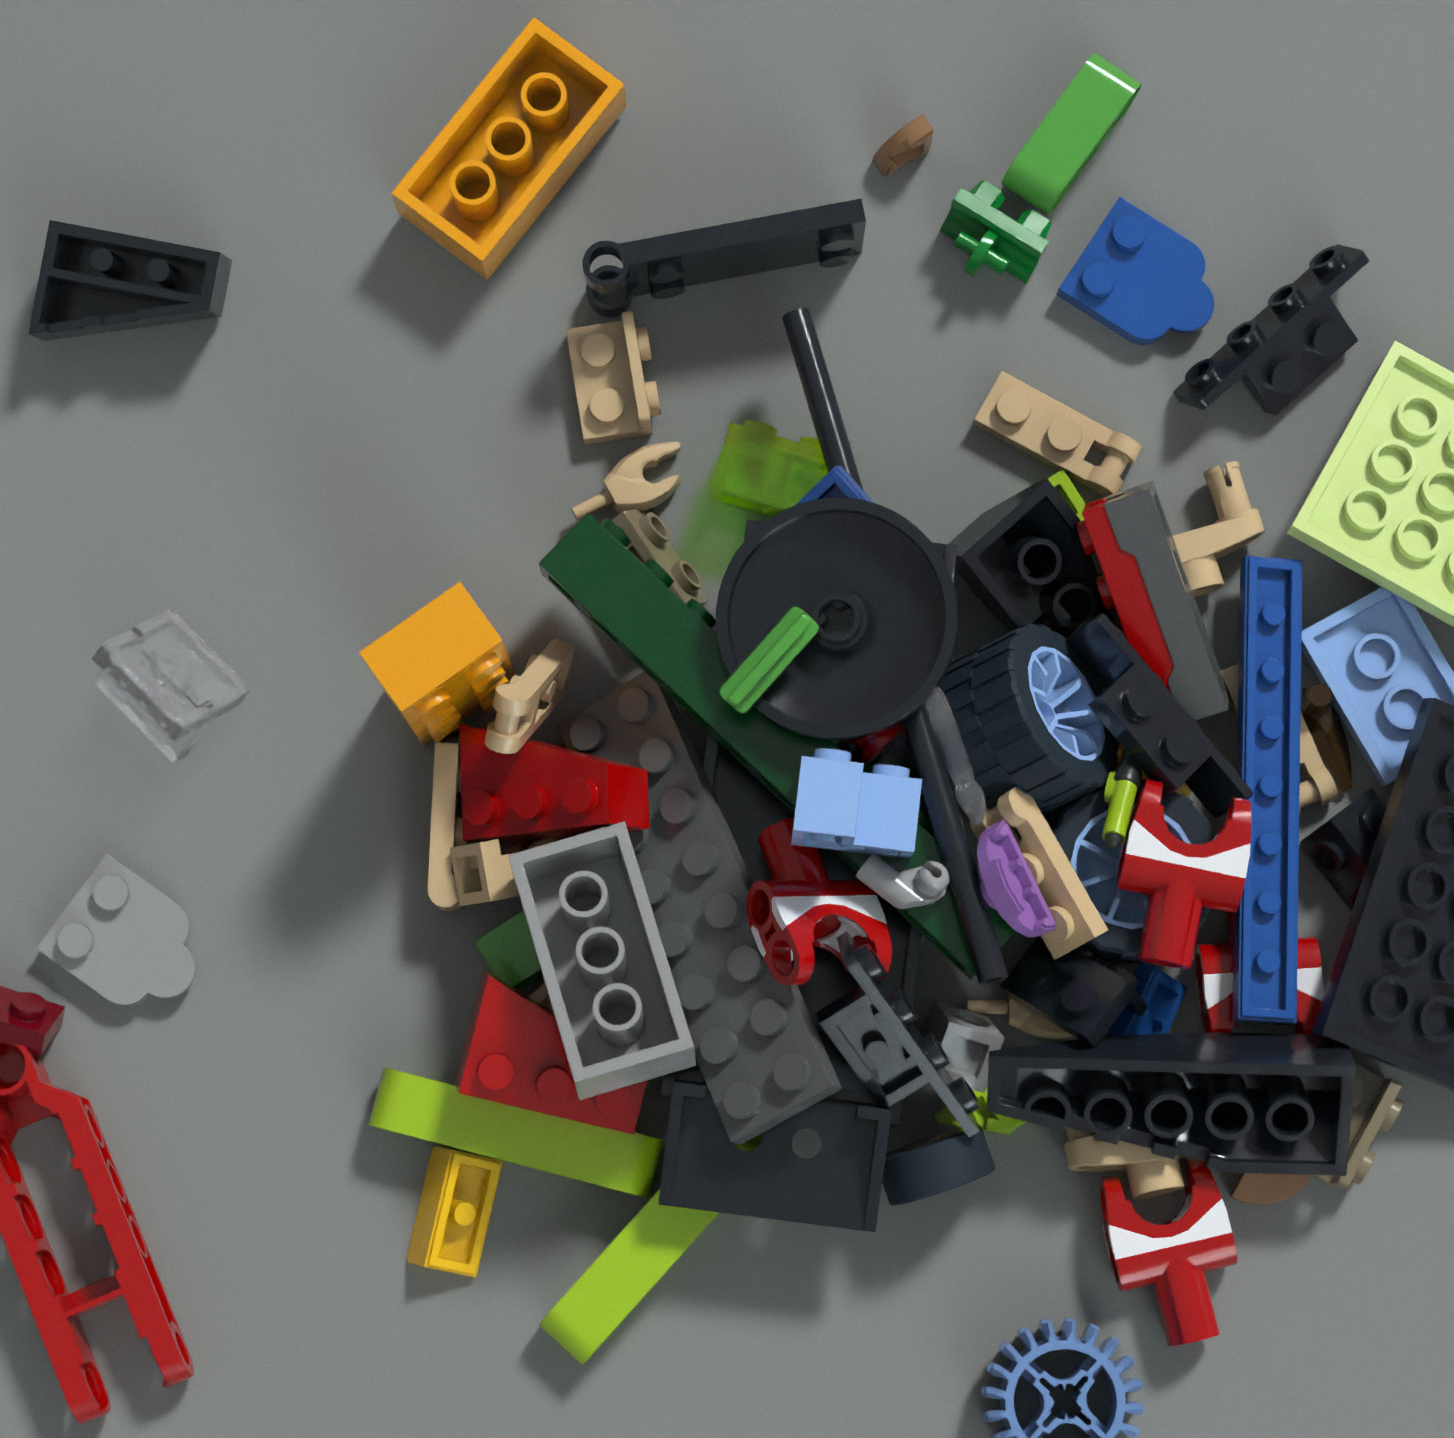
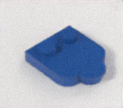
M1121 197L1118 198L1057 292V296L1128 341L1139 345H1149L1158 342L1170 329L1178 333L1198 331L1208 323L1214 310L1213 294L1210 288L1201 281L1205 272V259L1198 246Z

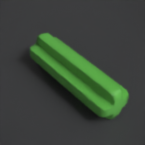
M796 606L790 608L720 687L719 694L736 711L742 714L748 712L818 633L819 626L802 609Z

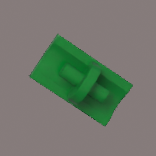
M986 180L980 181L969 192L961 188L951 203V209L940 231L956 240L953 246L971 256L964 268V272L975 277L983 265L1000 275L1006 271L1026 284L1035 272L1049 243L1046 240V236L1051 226L1050 220L1034 210H1025L1018 221L1005 215L1000 211L1005 200L1002 191Z

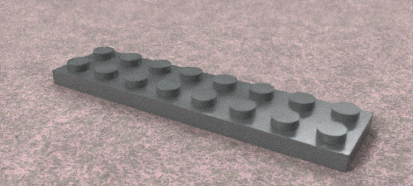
M642 672L557 724L568 750L590 754L647 770L650 829L629 831L628 833L694 1044L695 1058L730 1142L743 1144L841 1090L840 1082L798 985H782L777 982L757 947L746 914L747 896L753 881L674 699L645 672Z

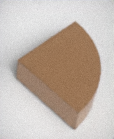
M921 114L902 127L875 153L872 161L882 176L891 175L930 151L934 130L924 114Z
M1241 1173L1229 1197L1248 1204L1280 1202L1302 1189L1312 1175Z

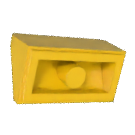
M439 1146L432 1148L407 1253L408 1263L476 1278L503 1161Z

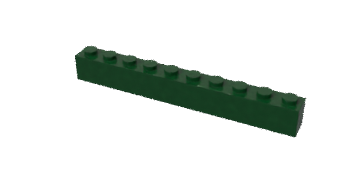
M587 513L539 562L542 576L781 802L795 813L801 757H814L815 749L819 748L841 750L846 745V742L844 740H824L800 735L769 720L754 706L748 712L742 714L728 704L719 694L720 687L730 677V674L721 656L717 633L712 629L716 624L715 618L695 599L691 598L685 604L669 589L674 583L673 579L654 560L648 558L644 563L639 561L627 549L632 543L631 540L613 521L606 518L600 524L591 514ZM864 760L862 762L864 763L863 772L873 773V766ZM920 810L915 850L912 858L877 855L898 872L922 867L927 861H936L943 864L937 841L928 832L932 828L931 821ZM833 850L857 873L872 855ZM949 883L945 895L933 904L908 909L894 907L970 980L976 975ZM987 904L1001 948L1016 931L999 915L997 910L992 909Z

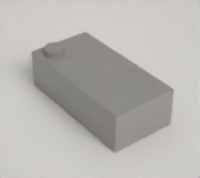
M625 821L508 855L579 1100L696 1066L694 1044Z

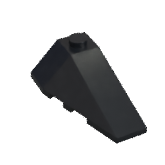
M1048 479L1040 480L982 513L948 543L949 545H957L955 570L1009 632L1024 624H1041L1049 627L1053 632H1058L1067 641V637L1078 629L1081 624L1101 613L1105 614L1116 626L1112 612L1106 609L1098 589L1096 577L1102 575L1097 573L1091 555L1088 556L1079 537L1077 522L1081 520Z

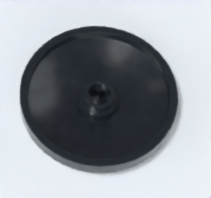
M823 498L787 508L769 518L746 538L736 551L723 576L716 606V632L721 656L730 676L790 608L796 606L802 609L819 626L818 633L753 705L769 720L797 734L824 740H851L875 735L890 729L915 713L931 697L944 678L952 661L958 636L959 612L957 597L948 568L939 551L917 526L895 511L879 504L853 498Z

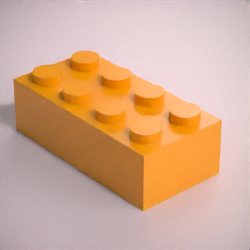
M533 17L392 191L391 194L398 214L488 280L627 107L625 84Z
M460 581L359 652L385 694L423 747L433 740L436 743H446L460 733L459 724L465 725L462 719L479 707H482L485 712L494 709L492 704L496 687L501 684H509L512 677L516 675L503 640Z

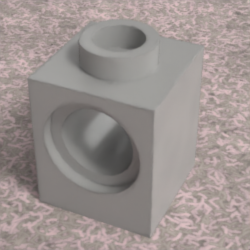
M934 1001L922 1032V1037L931 1032L939 1041L950 1064L945 1066V1069L953 1080L963 1076L972 1090L985 1093L988 1079L989 1051L1000 1050L1005 1039L988 1016Z

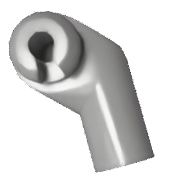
M875 853L867 859L855 876L898 909H908L935 903L945 895L950 881L947 869L939 862L927 861L922 867L898 872Z

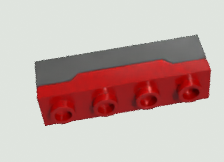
M1150 481L1109 495L1108 498L1103 497L1086 503L1082 510L1084 520L1077 522L1079 537L1088 556L1097 554L1104 574L1096 577L1102 601L1107 610L1116 608L1123 626L1121 631L1125 635L1126 640L1149 668L1161 678L1165 687L1195 721L1227 711L1230 696L1154 482Z

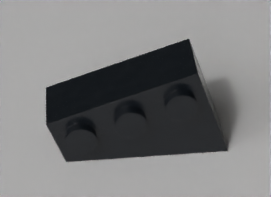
M50 220L28 334L43 341L222 317L232 260L216 251Z

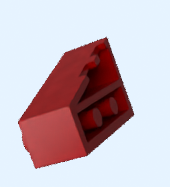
M459 724L463 841L479 843L499 839L500 845L508 846L544 838L560 840L624 821L628 832L650 829L648 774L646 769L528 739L516 753H498L489 749L484 743L487 728Z
M484 968L455 1080L458 1093L634 1135L648 1080L579 1100L554 1013Z

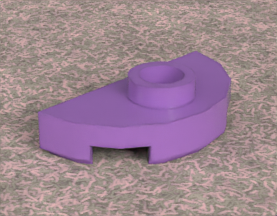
M1003 819L986 827L979 836L977 848L981 875L980 888L986 903L992 909L997 910L999 915L1014 931L1028 938L1041 936L1057 929L1054 918L1008 823Z

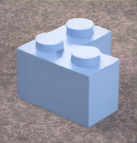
M819 748L815 749L814 757H801L791 845L864 854L875 853L876 855L907 859L912 858L915 850L922 779L909 778L910 769L895 765H874L873 773L863 772L864 763L851 762L852 754L843 750Z

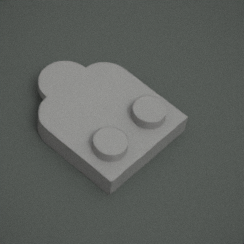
M107 853L36 948L102 997L121 1006L138 1005L147 1000L150 995L159 998L179 996L191 986L196 974L194 956L187 948L192 936V922L187 911Z

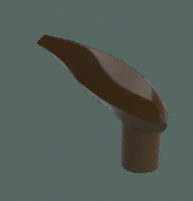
M1316 684L1310 689L1303 687L1301 704L1306 725L1318 752L1330 765L1335 774L1340 790H1348L1352 788L1350 753L1343 726L1334 708L1330 705L1332 693L1323 684Z

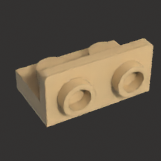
M633 311L621 312V321L566 329L584 445L652 434L650 417L661 415L656 381L644 382L641 361L652 360L647 326L635 327Z

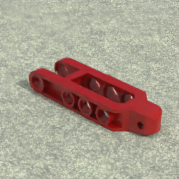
M0 1042V1232L67 1404L78 1423L83 1424L109 1413L111 1405L101 1373L79 1320V1315L124 1297L140 1339L147 1338L157 1365L164 1377L162 1386L167 1388L193 1377L194 1367L90 1100L52 1085L39 1054L28 1051L22 1045L13 1044L14 1046ZM49 1116L62 1121L75 1157L70 1159L74 1170L82 1172L97 1213L93 1214L92 1217L96 1226L104 1228L119 1269L114 1271V1275L72 1293L68 1292L11 1146L19 1129Z

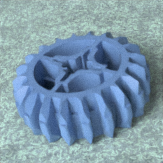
M1042 1319L1039 1322L1042 1339L1035 1341L1032 1333L1026 1327H1022L1017 1330V1334L1025 1348L1018 1353L1012 1345L1003 1342L999 1346V1350L1011 1360L1010 1364L1005 1369L996 1363L990 1362L986 1368L987 1372L1002 1378L1000 1388L989 1385L981 1388V1395L983 1397L999 1399L998 1408H990L982 1412L983 1420L985 1422L1003 1420L1005 1425L996 1430L990 1438H1042L1046 1433L1050 1434L1057 1426L1065 1423L1075 1424L1090 1438H1115L1119 1431L1132 1438H1136L1139 1434L1138 1428L1123 1422L1125 1412L1135 1415L1144 1413L1145 1407L1142 1403L1126 1401V1393L1142 1389L1143 1383L1139 1378L1122 1380L1120 1375L1129 1370L1135 1362L1129 1355L1122 1356L1114 1362L1109 1358L1119 1345V1341L1115 1337L1110 1336L1103 1341L1099 1348L1096 1347L1094 1343L1098 1337L1099 1327L1094 1324H1088L1083 1331L1081 1339L1075 1338V1319H1064L1061 1336H1055L1051 1320ZM1060 1349L1076 1350L1088 1356L1079 1367L1075 1366L1070 1373L1062 1377L1050 1376L1033 1361L1042 1354ZM1101 1370L1107 1380L1110 1392V1407L1104 1425L1092 1414L1086 1401L1087 1393L1095 1382L1094 1378ZM1020 1375L1034 1387L1039 1398L1038 1408L1030 1418L1031 1422L1024 1430H1022L1018 1423L1014 1408V1393ZM1042 1378L1053 1387L1058 1385L1064 1391L1066 1383L1073 1385L1075 1391L1071 1394L1070 1399L1076 1405L1075 1409L1084 1416L1085 1420L1082 1421L1072 1413L1067 1415L1061 1409L1059 1416L1052 1415L1050 1409L1055 1402L1049 1395L1050 1391L1040 1383V1379Z

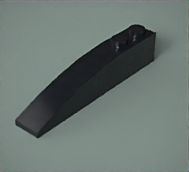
M1218 1032L1103 1037L1095 1048L1081 1040L1049 1042L989 1051L986 1108L987 1112L1057 1130L1070 1127L1093 1133L1094 1139L1116 1145L1120 1140L1151 1148L1152 1154L1175 1159L1176 1155L1199 1160L1205 1162L1207 1168L1226 1173L1346 1176L1356 1065L1348 1046L1331 1042L1315 1035Z

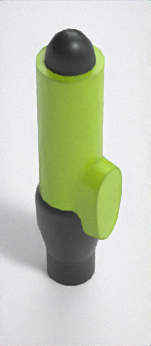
M1125 749L1116 771L1109 773L1104 791V800L1106 803H1109L1102 838L1111 849L1117 848L1126 841L1135 797L1140 787L1142 776L1141 768Z

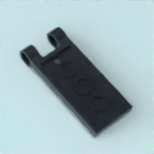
M862 198L619 244L612 241H599L587 249L582 261L584 278L587 282L586 292L589 305L601 316L615 317L621 315V312H625L629 308L633 296L651 293L652 298L665 299L684 293L686 286L819 262L821 267H837L847 264L854 259L853 255L862 254L866 225ZM601 255H613L623 264V268L605 265L597 268L592 273L590 272L592 262ZM623 287L626 288L622 299L613 304L602 303L593 295V291L602 294H612Z

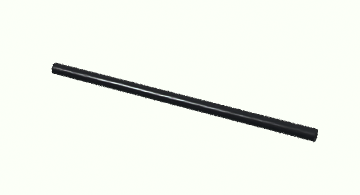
M807 308L790 311L782 317L827 472L829 473L835 466H842L864 491L811 312ZM926 701L915 713L902 721V726L918 779H922L921 790L943 864L949 873V885L979 985L990 984L1007 978L1008 973L990 912L981 892L979 875Z

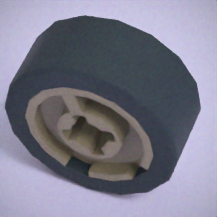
M978 1124L980 1133L972 1138H969L961 1127L887 1153L882 1184L889 1204L896 1206L928 1198L965 1185L993 1172L996 1169L980 1124Z

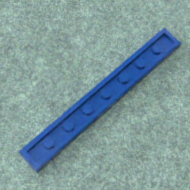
M1246 555L1240 560L1237 771L1252 790L1253 796L1249 799L1251 804L1250 858L1240 905L1237 912L1234 913L1232 1022L1293 1025L1297 1023L1303 560Z

